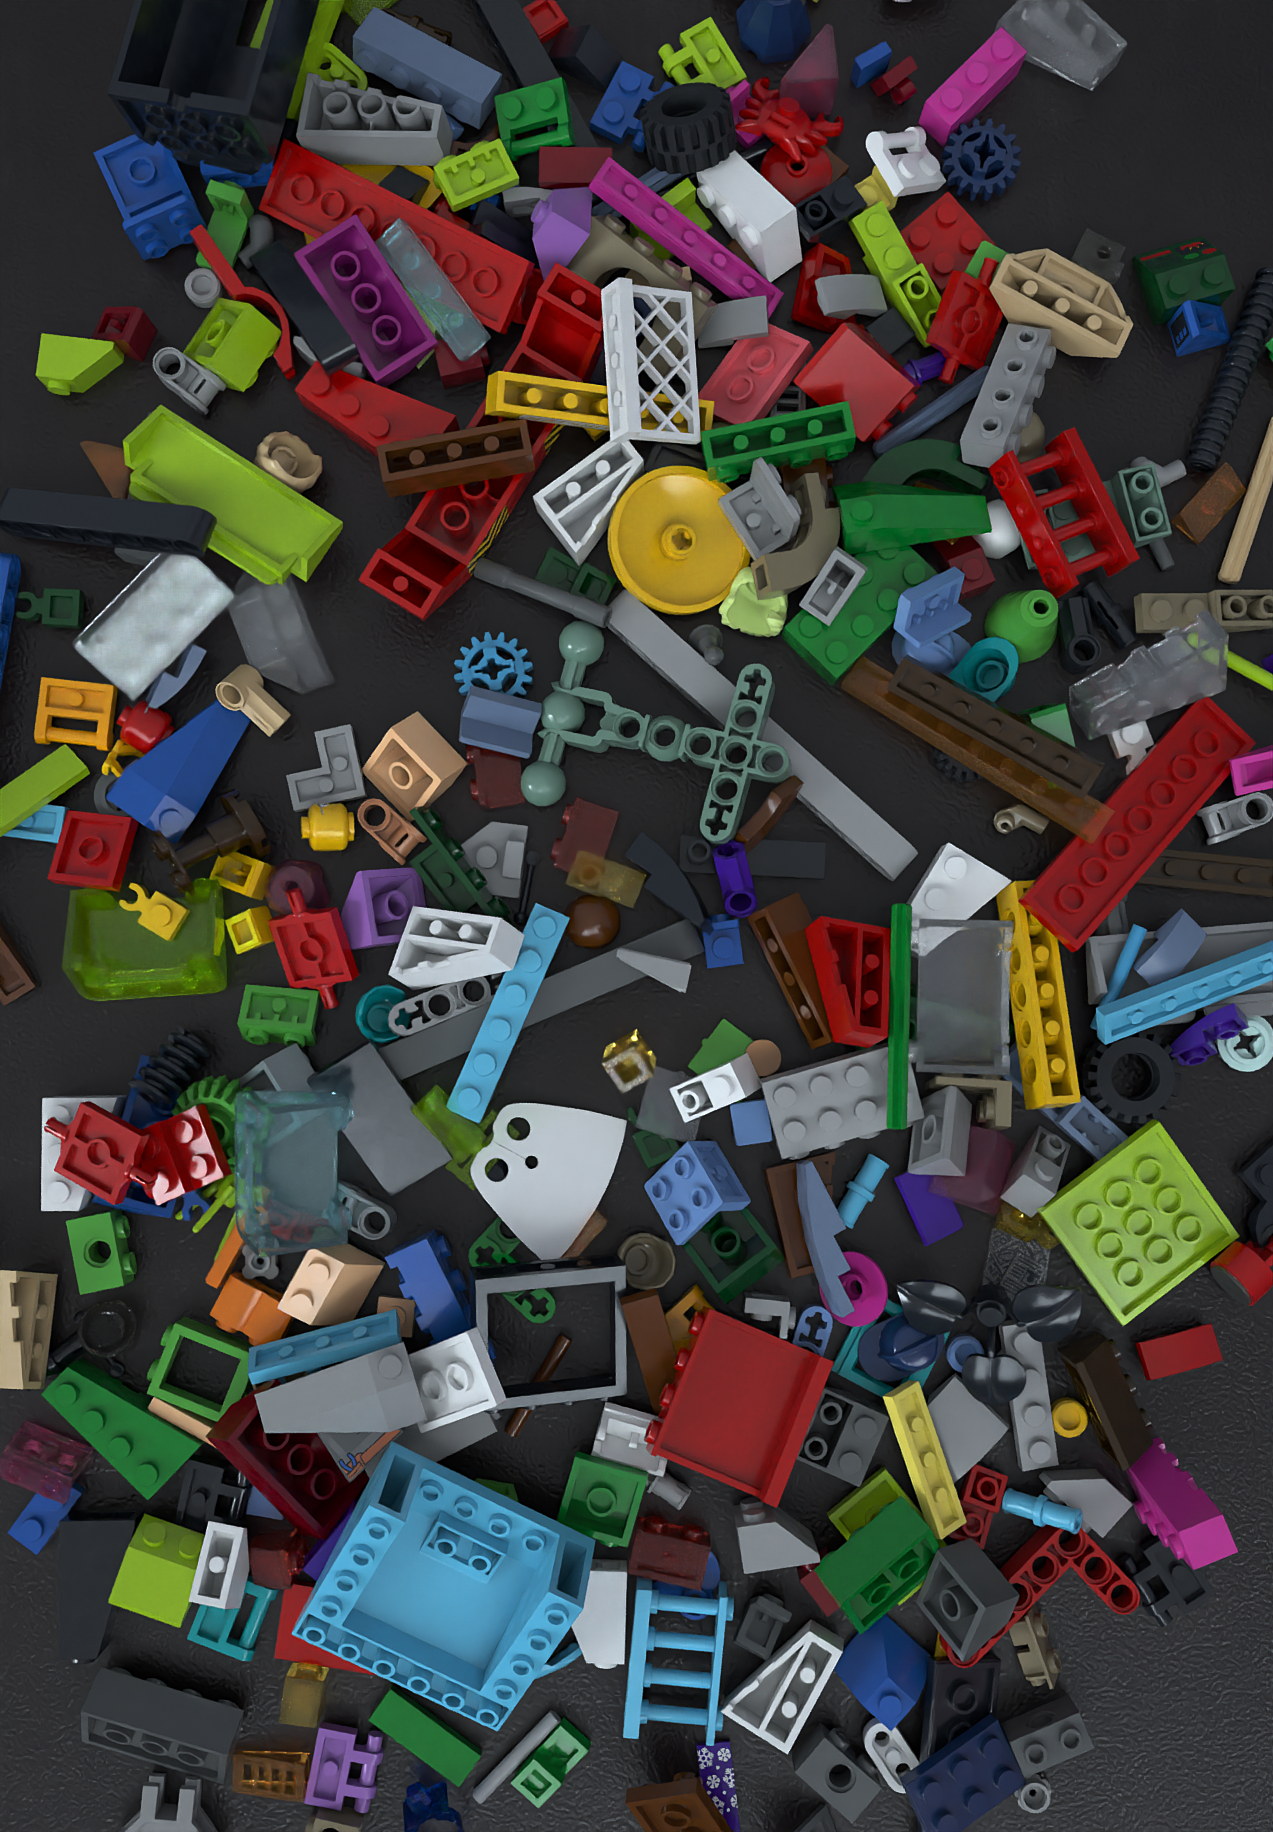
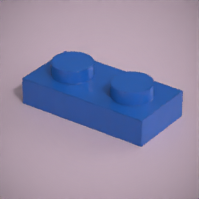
M56 1468L51 1472L7 1533L38 1555L59 1528V1521L73 1509L86 1489Z

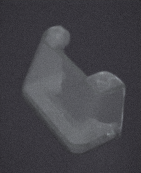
M919 919V927H911V949H919L917 1040H909V1063H916V1072L1010 1075V1055L1007 1043L1010 1042L1009 989L1011 951H1009V948L1011 947V940H1013V921Z

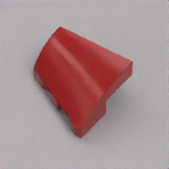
M818 243L803 255L791 314L792 319L834 334L842 323L856 324L855 314L847 319L824 316L823 311L818 305V292L815 285V280L820 277L852 274L848 257L822 243Z

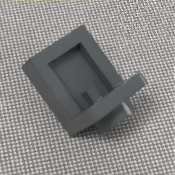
M764 1594L763 1597L751 1598L732 1642L767 1660L771 1655L783 1623L790 1621L792 1613L783 1608L784 1603L772 1595Z

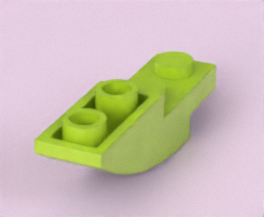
M881 200L851 219L848 224L865 253L862 259L871 275L879 277L883 294L891 306L896 308L915 331V337L926 348L930 346L925 341L942 298L923 263L917 265Z

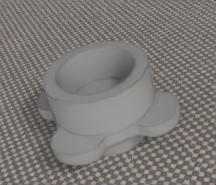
M249 1242L243 1247L242 1253L245 1256V1267L242 1269V1274L246 1279L251 1280L256 1276L274 1279L279 1274V1268L276 1266L278 1263L277 1254L279 1253L277 1244L269 1242L256 1245L253 1242ZM259 1257L264 1259L263 1264L257 1262Z

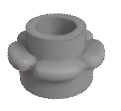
M1035 1773L1024 1778L1026 1784L1015 1791L1014 1795L1018 1798V1805L1022 1809L1030 1813H1041L1050 1804L1051 1787L1046 1779H1041ZM1031 1789L1036 1790L1034 1795L1029 1794Z

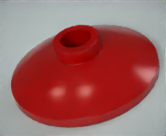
M775 144L766 153L762 161L760 175L794 206L831 184V162L826 152L820 146H815L817 148L815 154H809L800 150L802 154L801 162H796L780 145ZM799 164L803 166V169L795 171L791 168V165Z

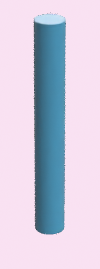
M1133 924L1108 982V993L1101 999L1099 1006L1118 1000L1147 933V929ZM1096 1013L1090 1025L1095 1030H1097Z

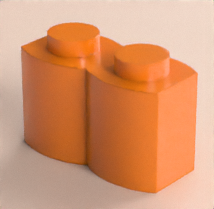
M239 1271L230 1274L209 1314L217 1320L216 1325L219 1328L230 1333H236L238 1330L249 1336L248 1342L253 1346L284 1339L295 1318L277 1309L283 1293L267 1287L254 1278L251 1280L246 1279Z

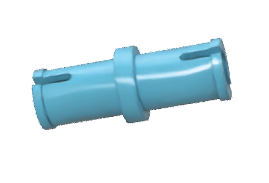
M872 1154L867 1155V1159L854 1181L849 1180L846 1186L848 1191L837 1208L844 1225L850 1229H853V1225L868 1201L872 1202L875 1195L872 1193L886 1169L889 1168L887 1163Z
M1008 1488L1002 1500L1003 1512L1031 1519L1037 1526L1044 1527L1047 1524L1070 1531L1073 1534H1077L1081 1528L1083 1518L1081 1509L1051 1502L1048 1496L1039 1495V1497H1035Z

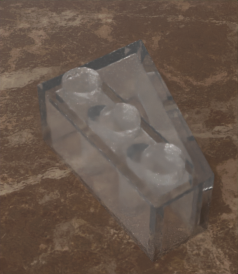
M1018 0L998 21L995 29L996 32L1002 27L1027 51L1024 60L1091 91L1117 66L1128 44L1082 0Z

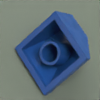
M885 1614L863 1634L860 1635L857 1631L843 1646V1653L834 1667V1671L859 1702L885 1727L892 1731L917 1703L927 1680L928 1659L932 1655L891 1617Z

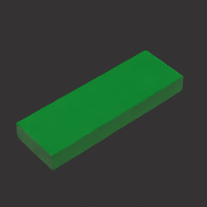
M393 1684L369 1717L371 1723L457 1787H460L481 1757L482 1750Z

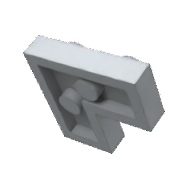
M350 724L314 732L322 765L321 768L286 775L295 812L309 810L312 804L342 803L368 797L353 727Z

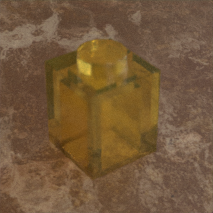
M636 1029L606 1047L602 1066L623 1094L653 1077L656 1057Z
M300 1662L292 1663L285 1677L279 1723L311 1728L317 1727L323 1714L329 1668Z

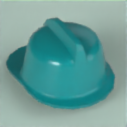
M999 637L985 638L977 642L966 653L948 677L995 703L997 699L1005 696L1012 689L1018 671L1019 656L1016 648L1008 640Z

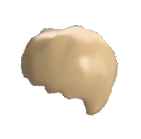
M287 431L273 432L267 435L257 446L256 457L253 461L254 465L299 494L314 486L322 471V457L314 455L307 443L302 441L300 437L292 435Z

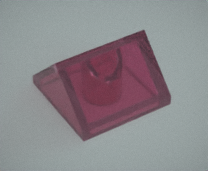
M827 23L781 79L778 99L783 97L795 99L809 118L817 117L819 113H823L824 116H829L832 113L839 81L834 31L831 25Z
M970 1125L965 1176L932 1175L928 1192L992 1215H998L1002 1200L1000 1196L1007 1181L1016 1144L999 1131Z

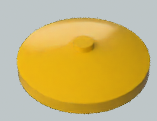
M667 466L653 470L637 479L628 487L613 509L607 538L613 569L627 591L644 605L659 612L674 615L699 613L725 600L730 594L734 579L740 570L748 567L751 558L748 550L718 505V499L731 492L732 489L725 483H718L717 480L709 481L706 471L690 466Z

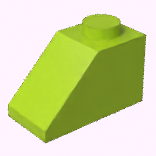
M42 333L36 377L47 387L48 391L54 394L70 395V391L84 393L122 364L124 354L112 341Z

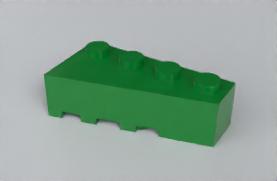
M81 1358L68 1366L41 1395L132 1486L149 1500L205 1441L150 1412L148 1407L152 1401L151 1398L141 1392L136 1393L122 1385V1381L113 1378L107 1372Z

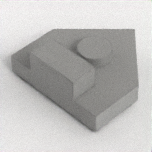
M490 822L461 845L465 851L464 859L471 868H478L488 882L485 887L492 896L520 899L528 826Z

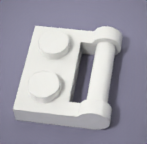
M909 127L904 132L890 134L884 131H875L867 136V151L894 197L936 191L946 182L940 171L939 162L930 154L925 145L926 133L922 127ZM905 147L908 153L892 155L889 149Z

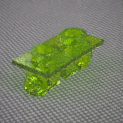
M436 1084L410 1111L462 1164L471 1153L476 1155L484 1147L482 1142L487 1136L470 1119L458 1115L446 1107L449 1097Z

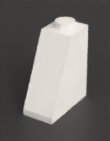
M592 1559L584 1609L571 1626L586 1663H594L598 1668L610 1669L616 1667L617 1664H624L627 1560Z

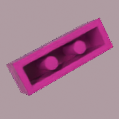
M1000 27L925 101L918 124L944 148L947 145L950 134H956L960 124L967 125L1018 75L1027 51L1006 30Z

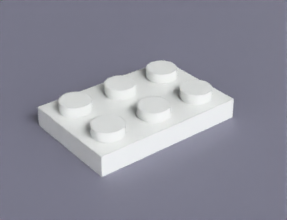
M477 1327L408 1355L426 1416V1420L417 1423L421 1433L490 1409L507 1401Z

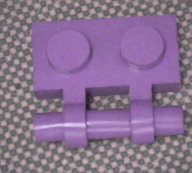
M321 1722L304 1803L341 1811L345 1796L356 1798L354 1804L355 1811L360 1813L368 1812L370 1801L375 1797L377 1782L375 1781L377 1765L381 1764L384 1749L381 1747L383 1733L369 1731L367 1743L359 1745L355 1744L357 1728ZM352 1762L362 1764L360 1778L358 1779L349 1778Z

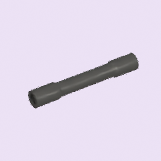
M481 557L475 566L474 576L478 579L501 588H509L569 612L575 617L599 627L605 628L611 619L612 607L584 596H576L520 574L498 562Z

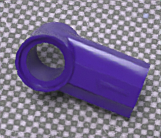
M731 840L713 849L712 854L723 894L725 910L733 917L744 918L756 910L757 896L744 843Z

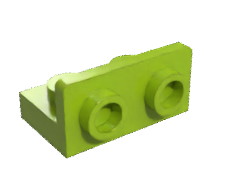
M499 138L492 142H479L470 151L457 157L456 155L444 157L434 166L433 182L437 189H442L452 212H456L518 185L519 176Z

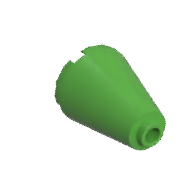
M1025 590L1007 593L998 598L987 612L984 632L987 638L999 637L1008 640L1016 648L1019 663L1035 660L1050 649L1056 638L1058 603L1051 593L1044 590Z

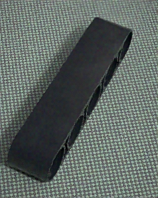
M280 239L249 257L260 279L274 299L282 306L285 315L329 377L361 357L347 331Z

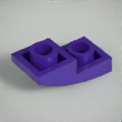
M1234 1003L1212 1012L1189 1027L1170 1046L1173 1050L1170 1055L1177 1057L1181 1065L1193 1066L1205 1062L1208 1059L1207 1057L1218 1053L1214 1043L1215 1039H1231L1237 1036L1239 1031L1249 1028L1245 1014Z

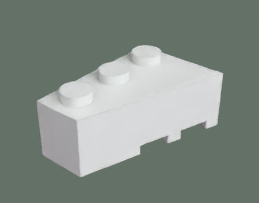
M734 150L729 153L730 156L726 160L720 161L718 165L696 172L699 185L697 195L702 204L713 212L730 236L736 239L755 264L761 276L771 283L802 261L796 207Z
M609 440L533 496L537 512L579 567L609 527L613 509L622 494L637 479L645 475L644 461L629 440L624 443L610 442Z
M949 842L941 846L906 903L912 906L911 955L915 958L923 957L1012 881Z
M413 906L388 975L410 989L418 990L510 971L514 969L525 935L499 917Z
M128 1095L53 1096L42 1098L41 1211H80L93 1205L92 1199L94 1196L92 1192L54 1171L60 1156L61 1139L44 1131V1126H48L45 1124L47 1120L55 1117L57 1120L69 1125L75 1118L80 1102L91 1101L120 1118Z

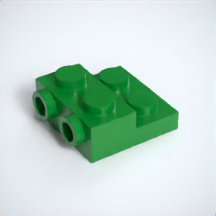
M576 1451L556 1521L588 1537L598 1539L605 1546H623L627 1548L648 1479V1472Z

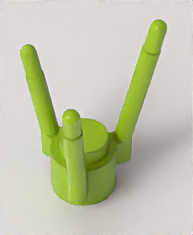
M238 1172L215 1181L202 1192L207 1198L215 1193L217 1199L192 1229L194 1233H198L223 1204L229 1208H233L235 1204H238L219 1245L214 1261H216L251 1197L249 1192L254 1187L249 1180ZM194 1205L192 1211L199 1205ZM182 1210L175 1215L177 1220L183 1218Z

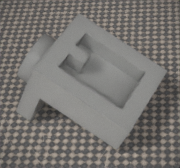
M744 1291L742 1302L744 1313H750L751 1319L771 1321L772 1315L778 1316L777 1335L780 1339H787L788 1329L794 1330L796 1320V1307H790L791 1302L788 1296Z

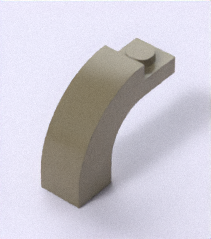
M818 472L804 474L790 485L792 496L797 500L802 512L799 515L798 535L793 548L790 551L764 554L751 563L758 600L781 597L812 580L820 573L837 547L840 534L839 507L825 509L826 492L823 485L820 484Z

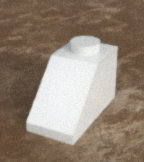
M208 1521L189 1602L222 1609L240 1608L250 1569L247 1528Z

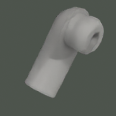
M1141 456L1134 459L1130 465V468L1154 463L1160 488L1186 475L1185 466L1180 460L1162 467Z

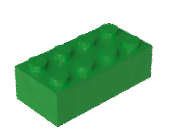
M909 545L857 553L853 557L868 567V570L861 583L830 626L805 609H802L784 627L781 638L831 686L893 626L898 608V599L901 593L938 574Z

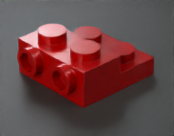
M205 1104L195 1106L167 1120L157 1122L142 1129L150 1134L142 1153L140 1164L142 1168L158 1176V1179L155 1180L156 1184L150 1190H147L145 1187L143 1188L146 1195L155 1200L156 1205L175 1200L232 1174Z

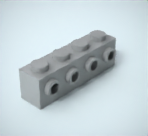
M1008 323L960 439L963 463L989 468L1011 450L1017 456L1021 443L1020 433L1023 427H1028L1033 413L1032 403L1035 397L1040 398L1044 388L1046 368L1051 369L1055 361L1056 346H1052L1050 329Z

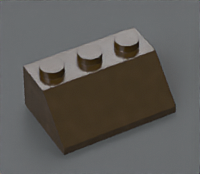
M1095 1332L1057 1350L1078 1398L1087 1412L1088 1420L1102 1452L1122 1471L1131 1468L1153 1444L1149 1434V1430L1153 1429V1426L1146 1411L1143 1408L1138 1409L1133 1398L1134 1395H1137V1390L1128 1373L1123 1374L1118 1361L1122 1360V1356L1113 1339L1108 1340L1099 1332Z

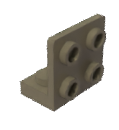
M945 1070L925 1083V1091L937 1092L951 1085L957 1087L962 1094L982 1095V1100H978L976 1106V1120L982 1123L981 1132H999L1011 1127L1012 1081L1001 1080V1074L979 1073L978 1077L963 1078L964 1072Z

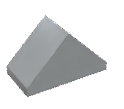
M837 546L799 606L830 626L861 583L868 567Z

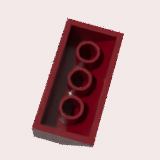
M278 1379L269 1380L232 1404L205 1437L300 1534L325 1540L367 1483L369 1477L363 1470L349 1482L317 1433H265L255 1394L283 1385Z

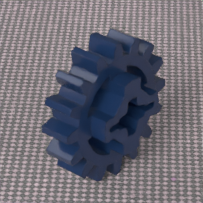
M977 118L973 119L970 129L965 124H960L957 133L950 134L947 146L944 147L941 157L945 160L941 168L942 173H951L948 177L947 185L950 186L957 183L959 185L957 195H962L965 190L969 191L971 201L975 200L978 193H982L985 201H989L992 191L1001 196L1006 185L1011 186L1016 177L1015 173L1018 172L1021 161L1018 160L1021 147H1012L1016 135L1013 133L1005 136L1003 132L1006 125L1002 123L995 129L992 127L993 122L990 118L986 121L985 126H980ZM980 151L982 152V158H981V159H983V162H982V163H983V166H982V168H980V162H981V161L979 160V158H980V156H979Z

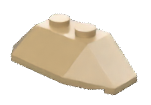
M1047 248L1019 254H1006L989 287L1009 323L1050 329L1052 346H1056L1057 349L1070 356L1117 358L1133 327L1132 320L1129 316H1126L1120 299L1108 281Z

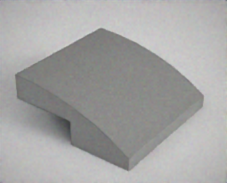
M956 1373L933 1391L926 1403L953 1483L980 1461L1009 1429V1425L989 1405L979 1402L968 1392L963 1380Z

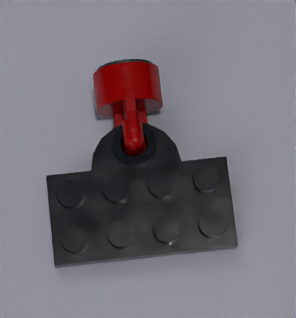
M1273 1139L1237 1172L1260 1200L1257 1206L1250 1212L1246 1226H1249L1251 1239L1245 1244L1234 1241L1210 1264L1211 1273L1217 1283L1233 1299L1243 1305L1253 1306L1273 1287V1272L1270 1269L1273 1265Z

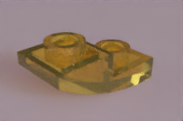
M579 849L565 884L633 908L647 874L611 859Z

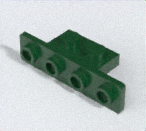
M425 806L414 807L409 812L433 844L409 863L446 911L466 913L478 903L487 916L499 917L509 924L512 923L507 916L510 914V911L506 904L498 896L493 897L485 887L488 884L485 876L478 868L470 867L463 857L465 851L461 844L453 837L449 839L441 828L443 821L432 808L427 809Z

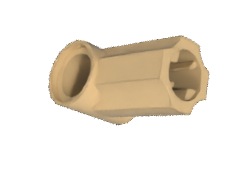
M246 664L240 665L216 686L217 699L229 710H241L271 737L288 720L291 714L263 689L262 676L255 668Z

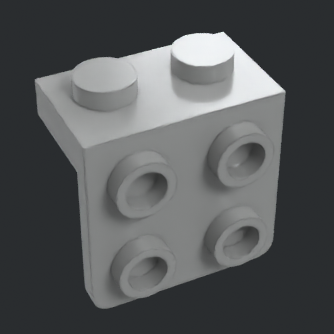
M762 457L753 461L751 477L748 482L718 499L719 507L754 561L764 554L776 553L792 544L800 523L799 515L802 514L797 500L791 494L787 496L780 486L782 481L777 469L771 463L767 465Z

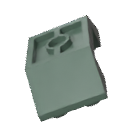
M1154 463L1118 471L1111 480L1102 482L1135 549L1172 534ZM1048 489L1034 491L1037 497L1047 493ZM1070 500L1043 510L1052 529L1079 519ZM1019 532L1028 569H1038ZM1086 533L1060 543L1069 563L1095 552Z

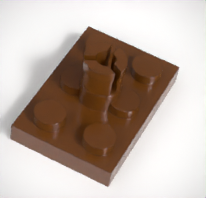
M680 1772L674 1775L673 1782L661 1784L647 1783L641 1787L627 1788L625 1804L645 1832H733L704 1789L702 1778L700 1776L695 1778V1773Z

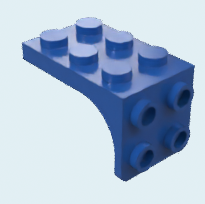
M134 134L93 152L124 219L122 223L124 231L144 261L149 258H160L169 249L180 244L193 243L190 231L200 224L207 230L206 223L177 160L172 157V150L165 148L158 141H156L154 146H151Z

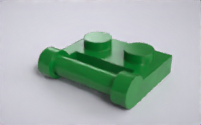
M562 77L494 96L501 142L511 162L517 161L518 156L540 151V146L555 147L562 145V147H570L575 145L567 84ZM558 123L557 130L515 140L516 134Z

